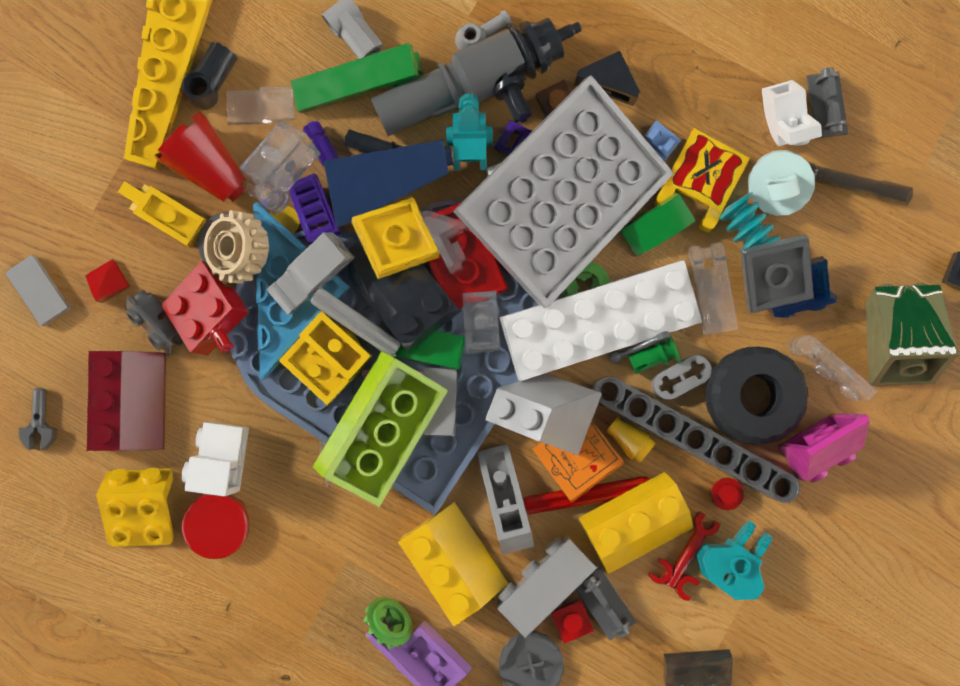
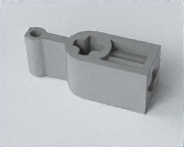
M324 232L288 266L286 272L276 282L271 284L267 291L286 314L290 315L306 299L315 294L318 289L324 287L355 257L334 232Z

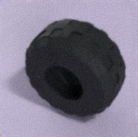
M760 346L746 347L726 355L712 369L705 387V404L713 423L725 435L746 444H768L785 438L799 426L807 409L808 387L806 386L802 371L789 356L772 348ZM751 376H758L763 379L769 386L771 393L770 404L764 412L756 416L744 408L740 397L742 385Z

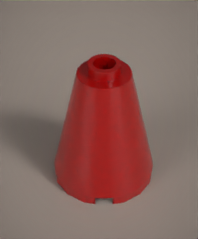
M199 111L191 116L195 122L190 127L184 124L180 125L159 147L158 151L160 153L155 154L154 157L160 163L220 201L225 202L229 198L234 202L245 192L246 188L243 184L246 178L207 117Z

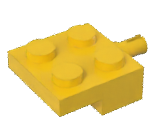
M321 311L299 334L300 338L281 357L279 362L329 406L370 362L373 356L361 346L356 337L357 334L347 327L336 323L329 315Z

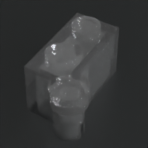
M281 120L239 167L249 180L257 184V186H254L248 182L246 187L248 195L258 199L261 205L272 213H280L286 208L289 202V189L321 154L307 134Z

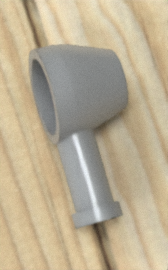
M503 10L500 12V15L481 26L474 23L461 26L455 36L457 50L459 51L477 43L505 26H510L512 21L508 13ZM468 32H473V33H475V34H476L475 39H473V40H468V39H466V38H465L466 33H468Z

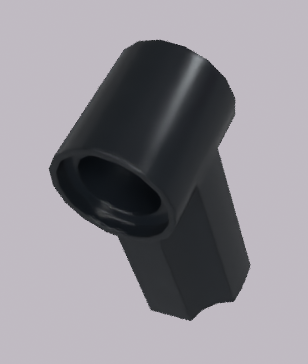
M218 42L210 44L195 71L187 74L182 83L183 91L196 108L201 110L210 109L217 103L219 98L218 91L238 59L236 54ZM207 86L203 94L194 95L199 87Z

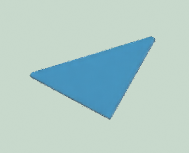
M256 202L253 205L255 219L261 220V226L267 231L269 241L267 261L261 272L257 273L256 303L258 304L257 332L260 360L259 377L265 380L281 363L279 362L281 357L300 338L299 334L322 310L311 303L313 294L296 311L287 315L267 291L268 287L286 272L288 266L307 247ZM337 275L322 287V289L337 299H340L350 288Z

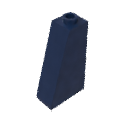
M443 140L325 160L324 166L336 227L344 226L352 222V217L376 210L449 174L447 166L453 165L450 145L444 146Z

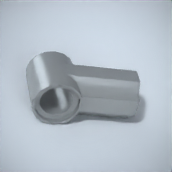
M339 0L321 14L332 32L338 38L341 37L358 59L378 53L383 48L382 42L366 24L363 14L353 0Z

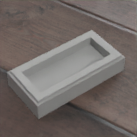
M30 255L5 272L40 326L45 327L72 309L37 256Z

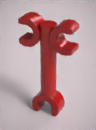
M698 512L693 519L695 531L673 568L667 560L658 557L656 561L665 567L664 574L661 576H656L651 572L648 574L653 582L657 584L665 583L675 589L677 595L686 601H690L691 597L683 592V585L691 582L698 586L700 583L695 577L685 574L706 536L714 535L720 528V523L714 520L709 528L704 529L702 527V520L706 514Z

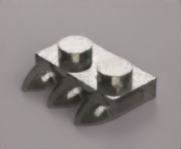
M730 649L664 654L663 679L665 686H731L733 665Z

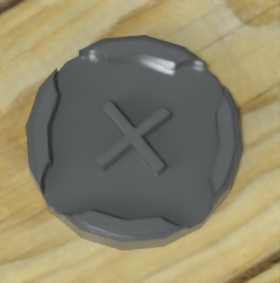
M532 631L526 638L521 633L512 636L502 647L499 656V673L505 686H557L564 672L563 656L557 643L548 635L537 631Z

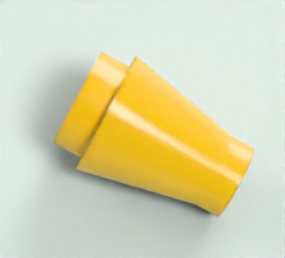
M619 417L606 431L631 461L635 459L641 463L656 444L650 438L652 435L624 422Z

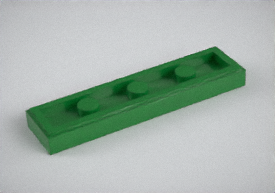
M406 43L291 80L297 111L305 113L418 78L419 74L413 47L411 44Z

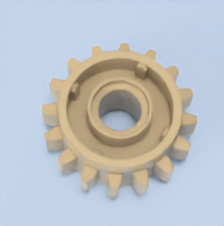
M230 210L229 214L222 213L219 219L215 222L213 221L206 233L204 240L205 259L212 269V274L220 275V281L243 284V281H252L253 275L260 273L267 261L269 253L267 231L261 226V220L253 219V214L234 210Z

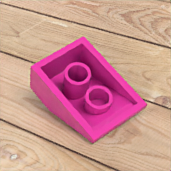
M832 413L778 445L797 479L803 481L810 480L811 483H814L829 474L827 469L836 464L843 466L856 458L855 453L864 448L870 420L866 414Z

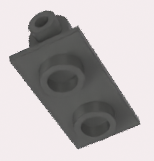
M830 67L822 69L821 74L807 75L812 116L821 124L822 136L818 138L847 135L848 127L839 71L834 72V68Z
M145 290L136 294L134 297L136 302L128 296L126 298L127 311L125 313L129 320L136 327L141 325L148 332L149 335L147 337L150 343L158 351L163 349L170 356L173 343L175 342L179 346L183 343V340L168 316L161 321L158 319L165 312L161 303L151 292L147 293Z
M600 567L576 588V591L609 640H612L617 635L619 638L625 637L631 631L629 627L637 623Z

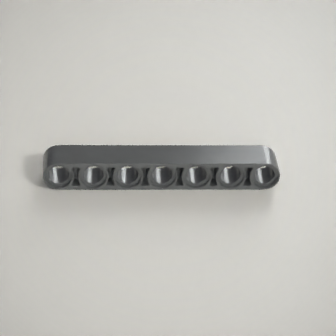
M602 378L594 384L592 390L600 392L602 385L607 382L616 388L615 398L611 401H605L600 397L599 405L764 496L783 503L791 502L798 496L800 485L797 478L672 408L617 378ZM635 398L640 399L645 407L642 415L638 417L633 416L629 411L630 402ZM664 414L669 415L673 420L672 428L666 433L662 432L658 427L659 418ZM693 430H697L701 435V442L696 448H691L687 443L688 434ZM725 446L728 448L730 456L727 462L720 464L716 459V453L720 447ZM754 462L758 467V473L755 478L748 479L745 474L746 466ZM783 478L786 481V490L783 494L777 495L774 489L775 483L778 479Z

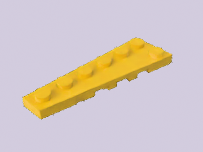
M147 0L146 25L143 26L141 37L143 39L141 57H138L137 69L139 70L137 87L134 88L133 110L130 115L124 154L126 161L159 170L161 163L154 155L160 153L158 151L159 147L170 136L184 92L182 83L187 74L190 73L212 0Z

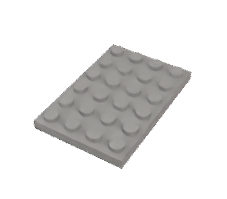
M590 75L453 212L537 304L542 305L543 308H548L674 173Z

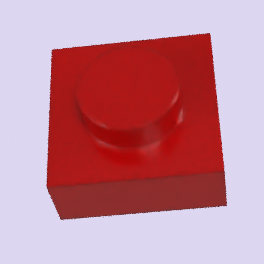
M580 598L551 612L564 644L594 631Z

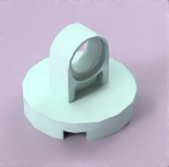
M776 150L763 155L753 166L748 177L749 193L753 192L751 196L753 202H759V208L763 212L775 216L790 215L801 210L810 200L815 189V175L810 164L799 154L789 150Z

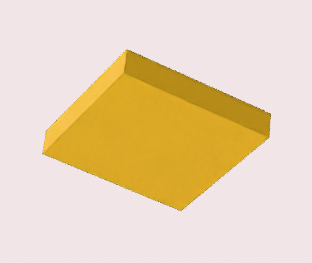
M414 197L352 217V225L378 279L437 259L440 256L438 246Z

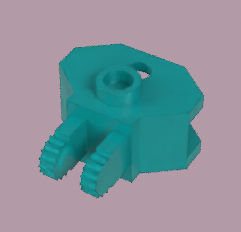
M473 93L462 95L459 101V113H453V126L446 127L447 146H453L454 170H460V162L480 161V170H487L486 146H493L492 126H486V114L479 113V100Z
M750 520L741 527L732 540L728 538L725 543L703 544L696 554L701 574L735 600L758 599L765 589L759 568L763 563L760 558L771 544L773 538L768 533H764L758 538L750 551L743 548L756 528V524ZM729 573L728 578L724 580V576Z

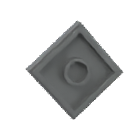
M806 235L740 249L746 305L750 313L814 299L809 238Z

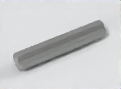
M318 289L312 297L311 303L380 351L393 356L400 347V342L324 289Z

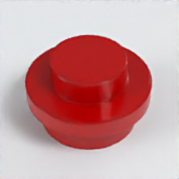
M726 477L717 480L713 484L710 496L715 506L729 511L740 506L744 498V491L738 481Z

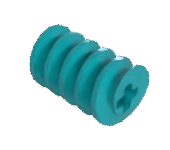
M753 192L726 207L719 217L721 221L732 220L726 230L728 232L739 231L733 241L734 243L745 241V245L741 249L781 239L779 235L768 236L774 228L773 224L761 225L767 217L766 213L755 215L754 212L760 206L759 202L748 204L747 201L753 195Z

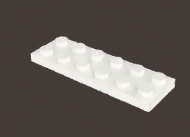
M685 260L556 299L548 308L537 305L499 317L519 381L646 341L664 331H669L670 333L702 322Z

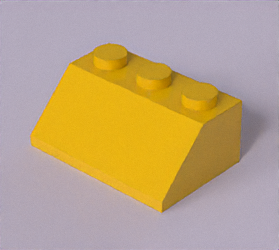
M665 472L578 518L607 574L693 529L690 510L677 484Z
M455 501L402 536L398 541L453 626H456L481 609L509 584Z

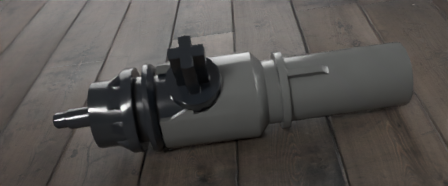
M549 18L536 23L524 21L519 24L520 30L515 25H512L509 30L505 29L453 53L450 63L445 65L442 62L437 63V69L371 98L387 136L389 137L433 116L439 117L454 109L458 110L460 98L468 93L476 95L479 103L493 96L497 100H504L515 123L527 121V118L532 116V112L521 92L525 86V75L535 79L536 70L539 74H543L548 71L553 62L564 58V49L561 42L581 32L582 27L580 23L568 24L557 30Z

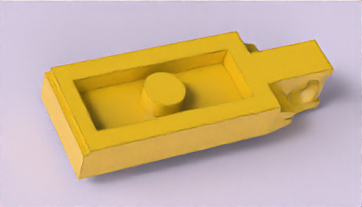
M124 181L118 190V193L133 201L129 209L134 211L135 215L189 248L193 247L202 227L207 221L152 186L148 187L144 184L142 189L138 190Z

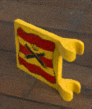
M693 128L671 169L674 174L661 187L654 200V205L658 206L672 196L675 190L708 207L699 224V229L709 233L715 228L750 158Z

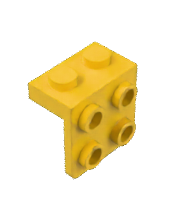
M148 468L145 470L116 469L106 471L96 493V498L107 543L110 546L169 545L172 543L174 533L167 504V496L174 480L172 469Z

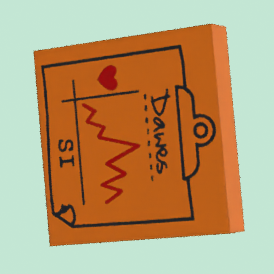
M593 421L590 423L579 455L542 442L532 449L571 503L624 464V461Z

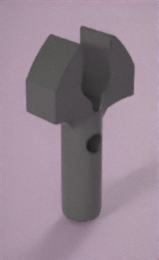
M35 388L33 390L32 422L26 428H19V439L28 450L34 449V435L37 432L42 437L40 450L48 449L56 439L57 428H50L45 422L47 390L44 388Z

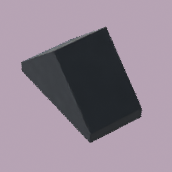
M620 51L578 70L574 86H578L585 78L591 75L611 99L634 106L640 90Z

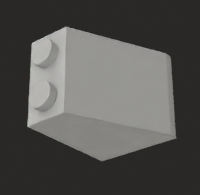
M545 373L497 388L485 420L539 442L579 455L602 393Z

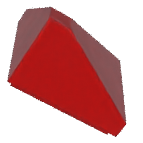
M114 259L85 275L96 302L104 303L130 287Z

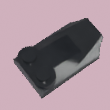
M360 240L348 249L355 257L348 263L349 279L408 353L461 312L423 264L378 279Z

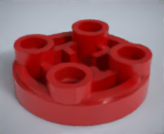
M203 495L189 505L182 520V533L185 542L194 553L207 559H222L235 553L245 543L250 529V521L245 504L232 495Z

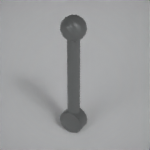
M669 331L661 332L655 337L621 352L613 351L609 354V361L617 364L625 356L655 343L665 341L671 338Z

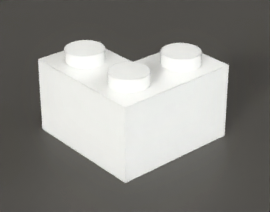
M203 422V428H199L196 435V447H199V454L191 456L189 462H185L183 466L182 482H186L184 491L218 496H228L239 492L249 427L217 422Z

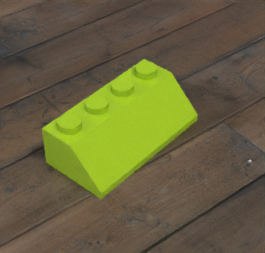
M381 351L314 463L313 468L324 479L380 507L448 390Z

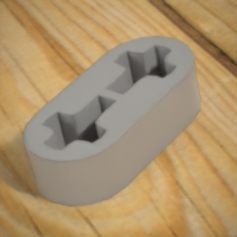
M695 355L687 357L681 363H676L659 372L652 380L651 387L653 393L660 399L670 400L703 384L709 379L712 368L709 361L702 356ZM692 361L695 365L701 364L703 366V369L699 372L701 376L699 379L696 375L687 378L683 375V373L691 369L690 363ZM664 376L667 380L678 377L680 381L671 387L673 391L671 394L668 391H661L659 388L663 384L661 378Z

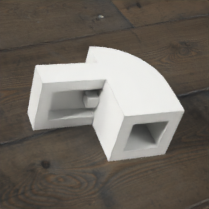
M790 80L762 88L765 117L771 136L778 146L785 144L805 145L811 139L822 136L821 124L807 114L806 91L802 86Z

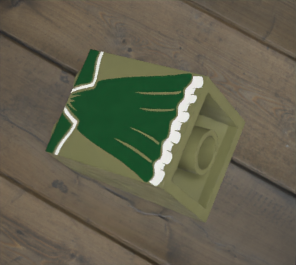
M916 283L910 286L883 284L874 287L865 302L870 386L935 384L958 356L941 286Z

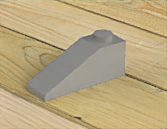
M508 444L478 451L480 468L502 554L534 547L532 532Z

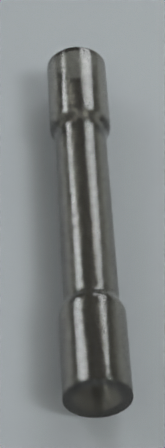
M808 162L817 183L875 196L880 200L905 206L909 204L913 195V188L910 186L885 180L878 181L817 166L814 163Z

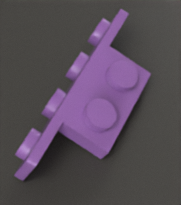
M385 618L382 620V623L387 624L388 629L393 627L386 622ZM426 621L412 632L410 639L401 647L395 646L388 649L385 643L377 645V637L374 634H368V632L366 634V637L373 643L375 648L380 650L396 666L398 671L404 674L415 686H455L468 675L472 668Z

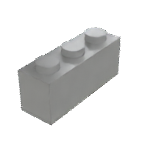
M567 535L562 540L560 537L555 538L545 548L548 554L539 562L536 560L530 562L521 572L524 577L515 586L509 583L497 596L500 599L497 602V609L525 638L597 569L595 564Z

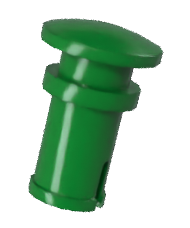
M672 336L667 341L655 343L650 348L628 355L635 374H639V372L661 363L664 366L668 365V361L674 358L677 364L681 363L680 352Z

